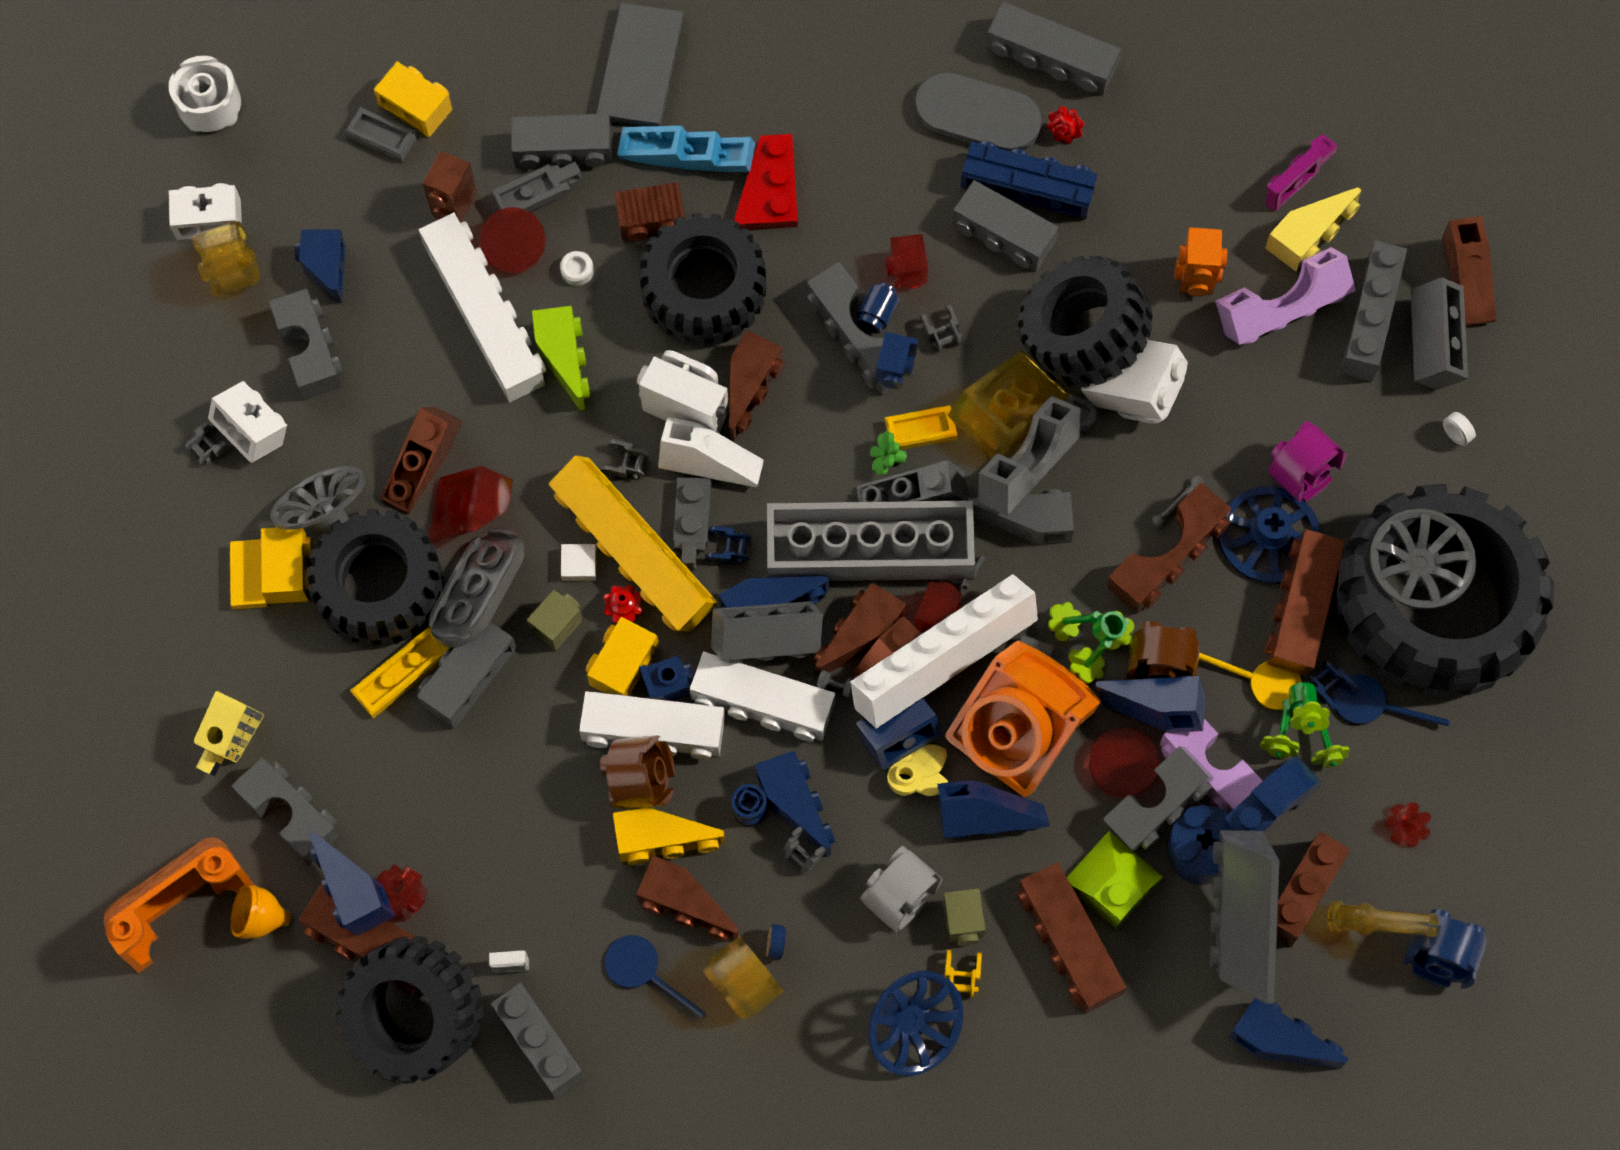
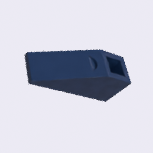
M827 576L748 578L720 593L719 603L721 608L808 601L816 604L826 597V593L829 592V579Z
M1199 676L1148 677L1135 680L1113 679L1096 682V688L1104 707L1168 733L1203 731L1206 694Z
M794 750L755 764V773L760 787L766 795L767 806L795 830L800 826L803 829L801 836L817 850L823 846L826 849L823 854L825 857L831 856L830 844L835 843V839L829 823L822 824L818 812L823 811L817 791L810 792L806 780L811 779L805 760H798Z
M974 780L937 784L939 816L944 838L962 839L969 835L986 833L998 835L1005 831H1034L1038 828L1049 827L1044 804Z
M315 832L309 834L314 846L310 848V853L316 865L323 870L325 877L321 879L327 895L330 898L333 897L336 908L333 909V915L342 929L346 928L358 936L395 917L382 884Z
M1254 998L1228 1037L1260 1059L1341 1069L1349 1059L1342 1054L1344 1050L1337 1043L1329 1039L1323 1041L1312 1034L1313 1029L1306 1022L1298 1018L1292 1020L1281 1013L1282 1007L1275 1001L1274 1004H1266Z

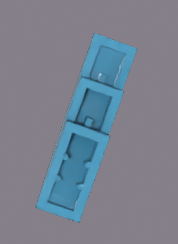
M683 126L623 127L617 156L623 160L679 169L750 172L755 142L751 137L721 138L717 131L686 132Z

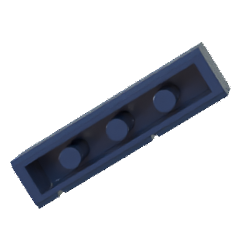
M989 141L971 142L962 170L960 187L968 189L975 180L1009 200L1087 219L1098 173L1092 172L1089 167L1084 165H1075L1074 167L1063 165L1052 157H1043L1042 159L1031 157L1021 149H1012L1011 151L999 149L994 143Z

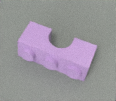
M1205 719L1203 731L1166 732L1160 742V745L1163 747L1161 751L1166 758L1179 746L1186 747L1214 777L1208 783L1212 787L1207 793L1211 806L1221 808L1230 813L1262 782L1261 778L1244 760H1241L1236 766L1228 770H1219L1209 764L1205 751L1214 744L1218 733Z

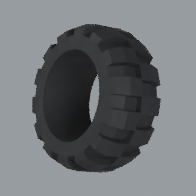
M1445 484L1417 486L1414 493L1406 496L1405 493H1396L1377 504L1372 514L1367 519L1360 521L1342 553L1336 577L1338 579V589L1334 594L1338 620L1343 624H1347L1350 633L1346 639L1360 659L1366 660L1370 657L1381 667L1377 675L1398 687H1401L1403 682L1406 681L1418 685L1421 695L1445 698L1448 697L1451 691L1461 690V693L1471 695L1492 688L1497 680L1504 676L1510 677L1527 660L1548 627L1546 623L1547 616L1554 607V581L1551 576H1546L1545 569L1550 564L1549 558L1540 539L1537 536L1528 539L1522 531L1527 522L1508 505L1500 511L1486 503L1489 494L1463 486L1459 494L1447 493V485ZM1411 509L1434 510L1455 520L1469 536L1474 547L1476 560L1485 568L1495 584L1500 602L1498 625L1489 632L1473 638L1447 639L1429 634L1409 622L1400 613L1391 597L1378 585L1372 573L1370 548L1372 540L1381 525L1395 514ZM1420 518L1402 521L1413 543H1417ZM1430 519L1427 543H1434L1448 527ZM1392 527L1385 534L1381 542L1393 544L1400 549H1404L1399 534ZM1456 534L1445 544L1464 551L1463 545ZM1378 551L1380 569L1383 570L1386 568L1387 559L1392 555Z

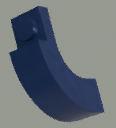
M1295 756L1255 787L1251 794L1224 818V821L1233 831L1265 832L1292 807L1297 809L1321 787L1323 782L1298 756Z

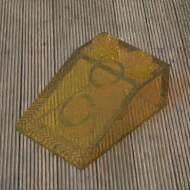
M1021 350L965 389L947 416L993 458L997 453L1001 455L1006 454L1027 436L1033 415L1051 396L1065 401L1069 394L1056 381L1048 378L1039 366Z

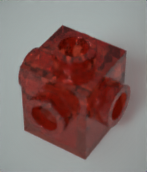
M393 864L388 871L383 870L376 879L384 886L395 917L398 915L405 921H408L412 914L419 912L426 901L428 893L423 883L420 882L423 877L407 865L402 870ZM400 884L404 885L401 892L394 893Z

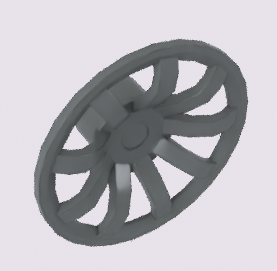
M337 466L317 472L287 490L274 504L270 518L274 525L280 529L292 530L314 525L319 534L323 532L329 534L333 531L330 526L338 519L341 523L348 520L344 508L362 491L365 485V476L362 470L354 466ZM346 474H350V475H351V476H348V477L344 478L343 481L340 483V480H341V478H342L344 475H346ZM333 475L327 494L323 478ZM314 482L318 498L315 499L303 488ZM357 482L354 490L346 489L349 484ZM293 495H295L302 499L307 505L300 502L288 500ZM347 497V499L342 503V498ZM286 509H291L290 511H287L280 517V512ZM299 516L297 523H287L290 518Z
M1411 509L1395 514L1387 519L1378 529L1370 548V565L1378 585L1395 601L1408 607L1434 609L1454 602L1468 588L1475 573V551L1469 536L1455 520L1434 510ZM1420 518L1417 543H1413L1402 521ZM1430 519L1448 527L1431 546L1427 544ZM1392 527L1399 534L1404 550L1393 544L1381 542L1385 534ZM1456 534L1463 545L1464 551L1439 555L1438 551ZM1378 551L1394 556L1399 561V564L1381 570ZM1456 561H1466V571L1463 579L1455 573L1441 568V566ZM1399 574L1406 583L1402 593L1400 594L1392 588L1385 579ZM1440 578L1449 581L1456 589L1440 598L1438 587L1433 579ZM1425 585L1431 601L1411 599L1410 596L1414 587Z

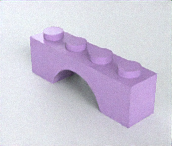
M1330 247L1302 260L1301 272L1297 282L1283 296L1272 300H1262L1258 295L1244 287L1216 300V305L1225 336L1241 345L1252 343L1260 335L1269 331L1280 330L1286 327L1288 322L1299 317L1310 316L1320 307L1338 303L1346 295L1355 292L1356 289L1347 256Z

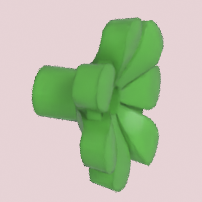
M885 431L884 434L881 433L877 440L879 447L872 446L870 456L876 458L872 463V470L876 471L877 475H886L888 467H892L894 463L904 464L907 454L905 451L899 450V443L894 442L893 433Z

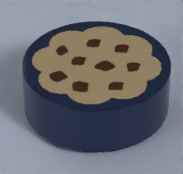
M770 925L766 946V959L779 961L782 959L786 938V928L784 925Z

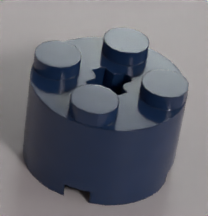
M1193 806L1188 808L1177 819L1167 841V856L1181 878L1194 884L1206 885L1212 883L1213 877H1218L1219 864H1214L1213 843L1219 842L1220 831H1233L1224 821V818L1229 814L1228 812L1215 806ZM1201 840L1208 842V850L1201 848Z
M1432 909L1430 915L1417 919L1403 960L1404 964L1407 966L1410 962L1413 965L1412 973L1432 984L1450 988L1451 982L1462 983L1460 989L1469 988L1474 985L1487 942L1484 937L1486 930L1478 924H1465L1452 919V915L1444 910Z

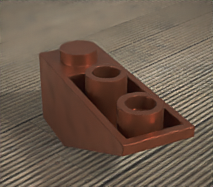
M1482 216L1449 220L1442 235V242L1452 282L1464 286L1465 325L1471 326L1496 322L1490 248Z
M749 330L745 332L731 356L729 431L730 440L734 442L740 432L744 434L748 430L753 419L751 413L756 405L761 406L764 403L769 392L767 386L772 378L777 379L780 376L785 365L781 346Z
M435 406L421 407L380 499L408 514L411 513L448 455L463 421Z
M874 583L870 584L866 592L861 589L851 604V607L854 608L847 619L842 617L836 624L832 632L835 637L829 646L823 644L813 660L816 663L815 676L819 677L822 670L831 673L866 654L881 635L900 618L905 617L907 604Z
M652 856L636 894L638 902L643 904L641 907L643 910L657 916H661L662 912L675 916V922L694 929L695 925L708 929L710 936L721 941H727L728 938L738 940V927L686 868Z

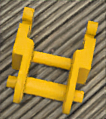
M947 950L945 977L952 983L954 976L971 977V985H954L958 992L970 993V997L974 998V992H979V987H975V981H980L982 953L977 952L976 969L972 970V972L954 971V968L951 967L952 950Z

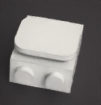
M1147 340L1148 343L1143 353L1138 352L1136 355L1137 361L1131 367L1127 365L1122 369L1123 373L1116 378L1111 376L1106 379V383L1095 385L1094 382L1090 383L1089 387H1082L1081 390L1095 407L1117 411L1125 419L1151 424L1159 423L1168 416L1184 382L1188 362L1177 345Z
M666 350L662 360L654 356L649 367L644 365L638 375L639 397H641L644 412L665 421L667 417L698 422L720 434L729 416L727 388L718 384V375L713 369L675 351Z

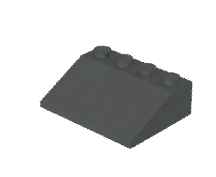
M1220 831L1219 842L1213 843L1214 864H1219L1218 877L1212 878L1213 899H1218L1217 912H1211V932L1216 933V946L1210 947V967L1216 969L1221 981L1266 1004H1274L1279 859L1263 831Z

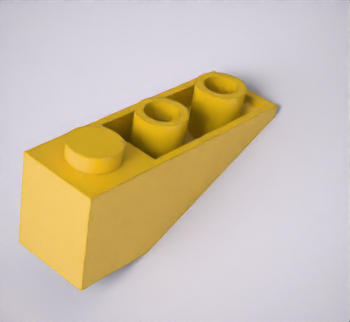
M649 807L613 813L621 862L628 861L629 865L647 863L652 856L663 855L664 859L679 858L684 855L685 851L697 849L699 853H710L717 851L720 845H726L723 830Z

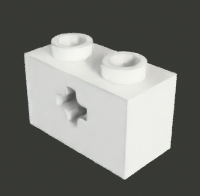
M218 183L212 187L196 188L185 186L179 190H169L170 227L176 240L242 235L241 199L235 185Z
M244 381L212 398L208 419L250 463L255 462L283 445L287 428L284 419L280 414L274 412L263 401L261 395L257 391L252 390Z

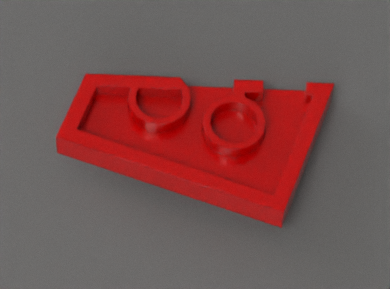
M792 134L761 135L759 137L751 169L748 173L734 221L739 223V230L743 228L752 230L798 227Z

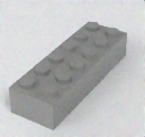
M973 501L767 503L768 578L827 576L829 581L973 579L975 568Z

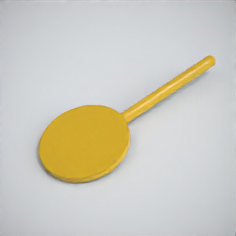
M1199 652V660L1250 679L1251 691L1255 699L1268 709L1283 710L1282 701L1289 699V688L1296 683L1302 682L1299 674L1267 665V661L1260 664L1251 673Z

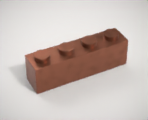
M1305 529L1298 539L1293 538L1288 552V558H1292L1290 570H1285L1280 584V589L1285 590L1282 602L1277 601L1272 615V621L1277 622L1274 634L1269 633L1264 647V653L1269 654L1267 665L1305 677L1314 669L1345 544L1344 540Z
M1059 862L1020 880L1018 886L1020 892L1016 893L1018 902L1025 913L1030 911L1036 921V924L1033 925L1034 931L1042 944L1047 942L1053 953L1050 956L1051 963L1059 976L1064 974L1070 984L1067 992L1075 1007L1081 1006L1086 1014L1122 996L1127 987Z
M320 884L298 919L305 928L304 935L319 944H322L324 940L336 946L333 951L349 961H352L354 957L360 959L384 943H389L396 938L406 936L410 940L414 937L413 934L389 921L358 936L346 928L342 929L333 915V909L336 908L333 897L330 898L327 895L322 884ZM397 980L394 984L397 988L411 996L414 995L415 991L424 995L417 987L405 981Z

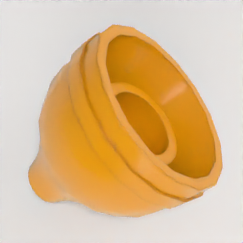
M243 885L235 898L232 908V934L240 939H255L267 936L277 928L288 926L291 914L278 903L274 895L268 890L259 888L256 885Z

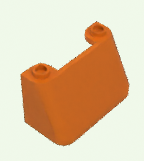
M214 837L199 841L106 909L104 926L107 938L118 955L138 973L154 963L149 955L151 943L157 940L158 936L149 925L151 922L207 882L217 895L229 890L238 894L243 885H255L224 842Z

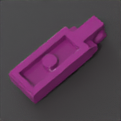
M1325 134L1311 141L1310 149L1304 155H1297L1282 175L1276 174L1269 181L1266 187L1265 205L1273 211H1277L1319 173L1320 166L1336 153L1338 145L1326 137Z

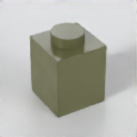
M553 590L527 619L529 629L557 651L583 621L579 609L581 606L569 594L565 593L562 596Z
M980 889L944 893L943 907L948 941H957L958 946L978 943V939L984 938L986 931Z

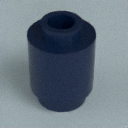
M886 283L870 285L857 311L858 319L856 323L860 328L872 334H880L881 330L887 327L900 301L895 288Z

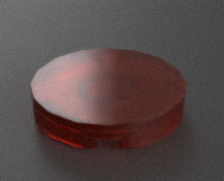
M515 207L500 209L488 217L482 227L480 237L482 252L489 263L502 272L520 273L528 271L539 262L545 252L546 237L544 227L535 215L525 209Z
M1119 728L1110 730L1098 738L1091 749L1088 764L1091 775L1101 790L1111 796L1125 798L1128 795H1138L1149 789L1157 776L1154 770L1159 766V757L1156 747L1147 736L1138 730Z

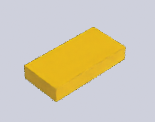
M950 405L885 417L886 430L894 434V442L899 443V450L957 440V431Z
M261 539L230 542V594L233 610L267 607V602L261 593Z

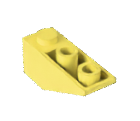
M1357 187L1290 211L1269 234L1265 249L1294 271H1297L1302 266V260L1319 253L1320 249L1318 247L1324 240L1329 243L1340 229L1338 224L1344 218L1350 220L1360 207L1357 201L1362 190Z

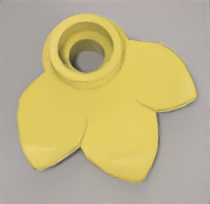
M934 744L925 745L896 762L888 771V785L896 794L901 796H907L914 792L925 796L938 795L937 784L948 783L939 774L946 762V749ZM900 774H906V775L910 776L911 778L908 779V780H905V779H902L899 775H900Z

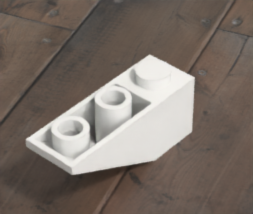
M667 417L660 443L658 468L758 487L763 459L701 423Z

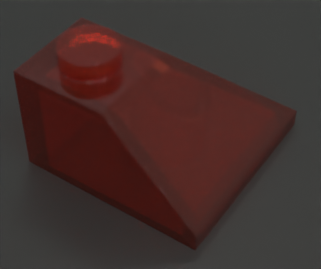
M484 466L440 477L429 532L430 541L435 542L474 532L507 512L511 501L513 479Z

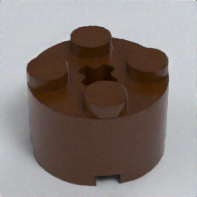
M1154 621L1143 622L1141 629L1134 632L1130 639L1127 680L1145 679L1148 677L1173 678L1197 676L1200 642L1196 638V631L1190 627L1172 628L1163 627L1160 623Z
M660 736L616 739L611 744L608 755L601 757L600 769L602 774L607 776L609 803L612 808L665 806L669 803L674 788L668 789L669 778L675 777V767L670 747L666 741L658 740Z

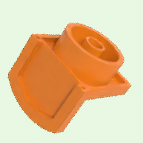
M1017 640L995 656L947 730L945 737L947 741L969 756L979 768L996 776L1021 796L1028 797L1036 790L1076 728L1095 712L1101 700L1066 667L1043 652Z

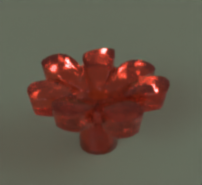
M1410 802L1407 804L1406 809L1401 804H1395L1391 808L1394 816L1385 819V826L1389 829H1395L1390 836L1392 842L1398 844L1403 839H1406L1407 846L1413 848L1418 845L1419 838L1422 840L1429 838L1430 830L1425 824L1431 821V815L1429 812L1419 813V804Z

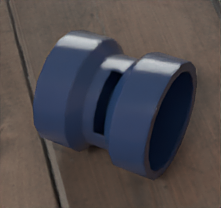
M744 784L734 791L731 801L733 816L736 821L747 827L760 824L767 814V802L764 791L753 784Z

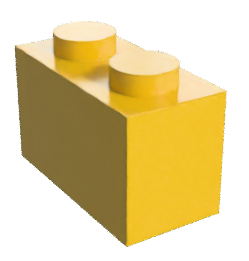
M398 61L373 89L380 107L427 137L433 134L452 111L449 92L444 86L437 82L432 84L424 79L423 75L412 66L407 68Z
M278 527L261 528V593L267 604L309 601L308 587L310 584L307 580L308 558L314 546L312 537H307L303 528L292 530L280 529Z
M621 617L616 626L612 624L607 629L603 638L605 645L599 655L596 653L592 655L586 666V672H588L587 678L590 686L605 694L630 696L641 678L639 667L643 665L648 666L659 647V642L656 634Z

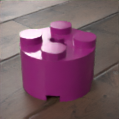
M1306 421L1298 428L1295 436L1288 443L1281 441L1273 449L1271 456L1274 458V461L1270 465L1268 472L1298 502L1301 503L1302 499L1307 502L1330 484L1333 480L1330 476L1331 471L1334 467L1341 470L1346 461L1347 453L1319 427L1313 425L1310 421Z

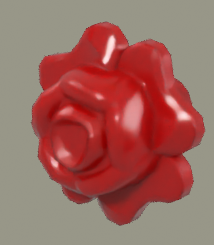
M1061 106L1057 111L1049 113L1048 119L1050 122L1047 124V129L1053 133L1056 141L1064 140L1066 144H1071L1074 139L1083 136L1081 129L1085 123L1078 117L1075 109L1068 111L1065 106Z
M632 585L625 587L613 586L611 588L612 594L607 593L603 597L606 604L604 614L612 616L614 623H618L621 617L634 622L635 615H640L643 612L640 592H634L635 590Z

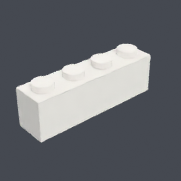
M704 651L690 687L691 700H694L695 704L724 707V710L728 711V715L735 719L746 721L748 718L761 721V725L767 729L780 731L783 728L794 732V736L809 742L814 741V739L823 741L835 706L834 692L742 663H728L722 661L718 656Z
M585 691L579 732L582 741H586L587 745L596 748H606L608 744H612L616 739L658 735L660 736L659 741L667 742L672 756L680 752L689 753L695 759L710 760L711 756L720 757L725 713L724 707Z

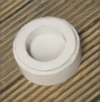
M573 251L566 254L561 260V275L568 284L580 286L586 284L592 278L594 273L593 263L586 253Z
M1453 412L1443 420L1445 432L1456 444L1465 446L1476 437L1472 424L1461 413Z

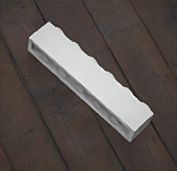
M452 213L420 228L419 232L425 249L509 403L545 386L542 373L546 372L545 365L539 354L532 355L528 348L532 343L525 328H517L513 320L517 318L512 304L509 300L503 302L499 293L502 292V288L494 273L488 275L484 268L488 263L481 248H473L470 240L474 238L466 221L460 223L455 213Z
M1013 574L850 681L855 709L877 729L1038 620L1035 592Z

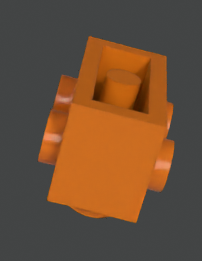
M1189 227L1184 246L1180 245L1178 260L1175 263L1174 279L1180 280V292L1196 297L1213 294L1216 283L1222 282L1223 268H1226L1228 253L1226 248H1222V230Z

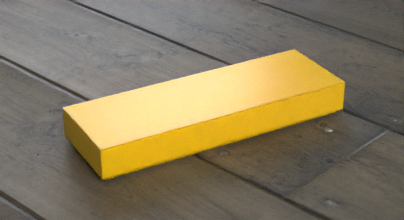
M430 626L350 690L351 694L373 719L438 667L441 657L450 649V647L438 642L432 635V628Z

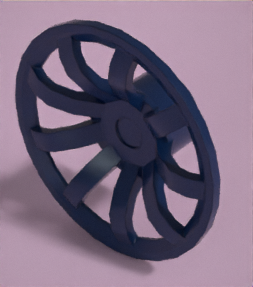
M1263 486L1241 493L1228 505L1232 508L1228 519L1231 524L1251 529V532L1237 539L1228 540L1226 529L1219 536V542L1228 562L1238 572L1258 582L1280 583L1284 572L1280 573L1278 550L1282 548L1288 557L1291 545L1289 540H1293V538L1298 539L1302 534L1292 528V524L1307 516L1312 531L1321 533L1319 521L1307 502L1303 499L1301 503L1298 502L1285 489ZM1274 495L1272 507L1262 510L1254 496ZM1283 497L1294 502L1300 509L1289 515L1281 508ZM1246 501L1256 518H1241L1234 515L1233 512L1240 504ZM1255 541L1257 545L1243 564L1235 556L1232 549ZM1264 549L1269 550L1270 574L1252 570Z
M915 971L900 977L885 989L872 1010L868 1028L871 1051L881 1066L900 1076H914L933 1069L948 1056L957 1043L964 1019L963 1003L956 986L939 973ZM917 980V990L912 997L904 995L900 987ZM927 980L941 984L936 994L930 998L923 999L927 991ZM948 994L950 995L954 1007L952 1010H928L941 1003ZM953 1020V1026L948 1038L928 1026L929 1021L946 1022ZM877 1023L891 1028V1033L888 1037L879 1043L877 1040ZM922 1033L943 1045L930 1059L926 1046L920 1036ZM898 1040L899 1053L895 1062L892 1063L882 1052L893 1047ZM909 1040L914 1045L919 1056L918 1065L904 1066L909 1055Z

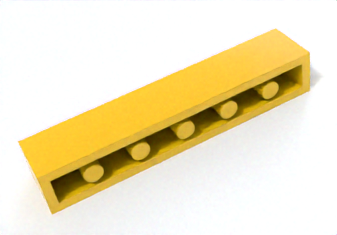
M575 455L549 482V486L556 492L554 494L556 501L564 508L572 510L577 516L575 521L578 526L585 532H591L598 540L596 543L597 547L606 556L613 557L620 565L618 567L619 572L627 580L634 581L641 588V597L651 606L656 605L663 613L661 617L663 622L673 631L691 632L717 606L718 602L590 458Z

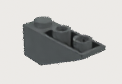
M948 460L857 486L859 502L968 501L965 471Z
M1050 489L1043 491L1041 494H1027L1008 516L978 503L979 494L974 496V498H968V501H973V518L1036 544L1072 542L1074 523L1070 492L1062 493L1061 490Z

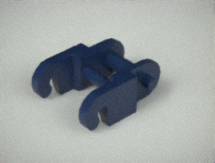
M709 527L708 533L710 535H715V532H717L720 537H726L727 542L723 554L707 553L705 554V561L711 562L714 559L718 564L731 565V561L743 563L749 560V556L745 554L746 542L752 540L750 535L744 531L735 533V529L729 527ZM732 541H739L738 553L730 552Z
M1324 661V668L1315 676L1308 674L1306 677L1309 681L1308 683L1316 687L1317 698L1324 705L1328 704V708L1334 711L1336 705L1326 694L1327 690L1337 682L1339 684L1343 683L1346 687L1350 686L1354 694L1359 689L1355 682L1341 668L1337 671L1333 663L1330 664ZM1330 674L1334 679L1323 687L1319 681Z

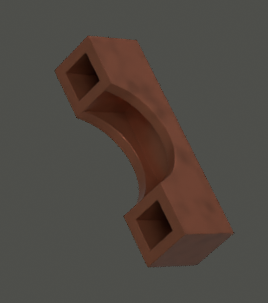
M1200 482L1177 507L1175 517L1181 529V540L1178 545L1170 552L1158 557H1144L1131 553L1109 576L1107 588L1137 614L1144 606L1150 609L1161 597L1162 593L1160 590L1167 582L1173 585L1185 571L1182 567L1191 558L1193 561H1196L1207 549L1208 546L1205 543L1213 535L1218 538L1231 523L1228 519L1232 508Z

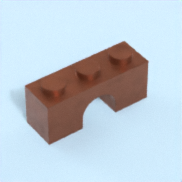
M1319 831L1278 899L1277 939L1290 947L1299 938L1351 850L1322 831Z

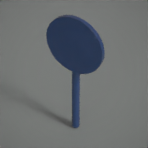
M1357 674L1349 676L1359 689L1355 694L1351 691L1350 686L1346 687L1343 683L1338 684L1334 691L1333 702L1336 705L1337 713L1344 720L1353 724L1371 723L1386 710L1443 726L1450 725L1448 719L1386 704V695L1382 686L1375 679L1366 675Z
M628 935L619 938L609 947L605 956V969L614 983L624 988H637L651 980L699 1017H706L705 1011L655 975L658 967V955L650 941L641 936Z

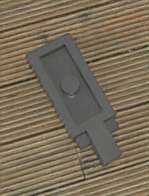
M576 162L559 168L558 165L550 167L548 164L493 190L491 196L505 223H508L563 197L571 191L570 187L581 182L583 178Z
M677 477L673 534L674 550L682 551L681 562L689 570H696L697 552H705V548L708 547L711 479Z

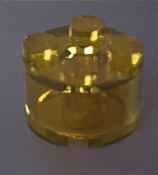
M240 221L192 235L195 250L198 254H201L203 261L198 263L200 276L204 283L209 282L215 297L259 284L260 272L254 249H249L245 239H249V236Z
M740 935L706 962L708 967L703 970L708 979L720 992L725 988L730 995L725 1000L742 1020L747 1016L752 1019L785 992Z

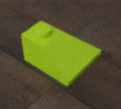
M1110 831L1106 833L1067 877L1075 894L1116 930L1163 878Z

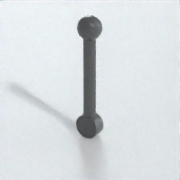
M1194 476L1190 481V486L1162 514H1157L1153 517V525L1157 528L1164 526L1165 519L1200 482L1204 484V479L1200 476Z

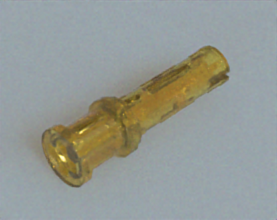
M1335 900L1330 904L1327 915L1328 927L1332 932L1336 933L1341 932L1343 929L1357 931L1360 935H1369L1373 931L1435 937L1438 933L1437 928L1424 926L1425 924L1439 925L1436 914L1376 910L1369 903L1352 906Z

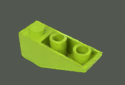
M572 306L532 310L535 342L539 356L579 410H585L584 398L590 397L588 378H581L580 371L581 367H586L584 347L578 348L577 337H583L580 317L574 318Z

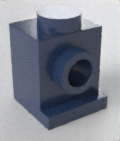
M885 332L876 367V382H880L883 386L891 389L902 387L904 376L911 377L918 348L917 338Z
M679 655L649 666L643 665L639 667L649 699L674 701L690 695L689 683H692L694 675L689 662L682 664ZM672 673L675 675L670 681L662 679L663 676Z

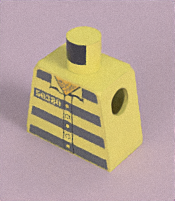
M216 691L194 738L195 744L205 748L196 768L215 776L224 758L236 763L265 714Z

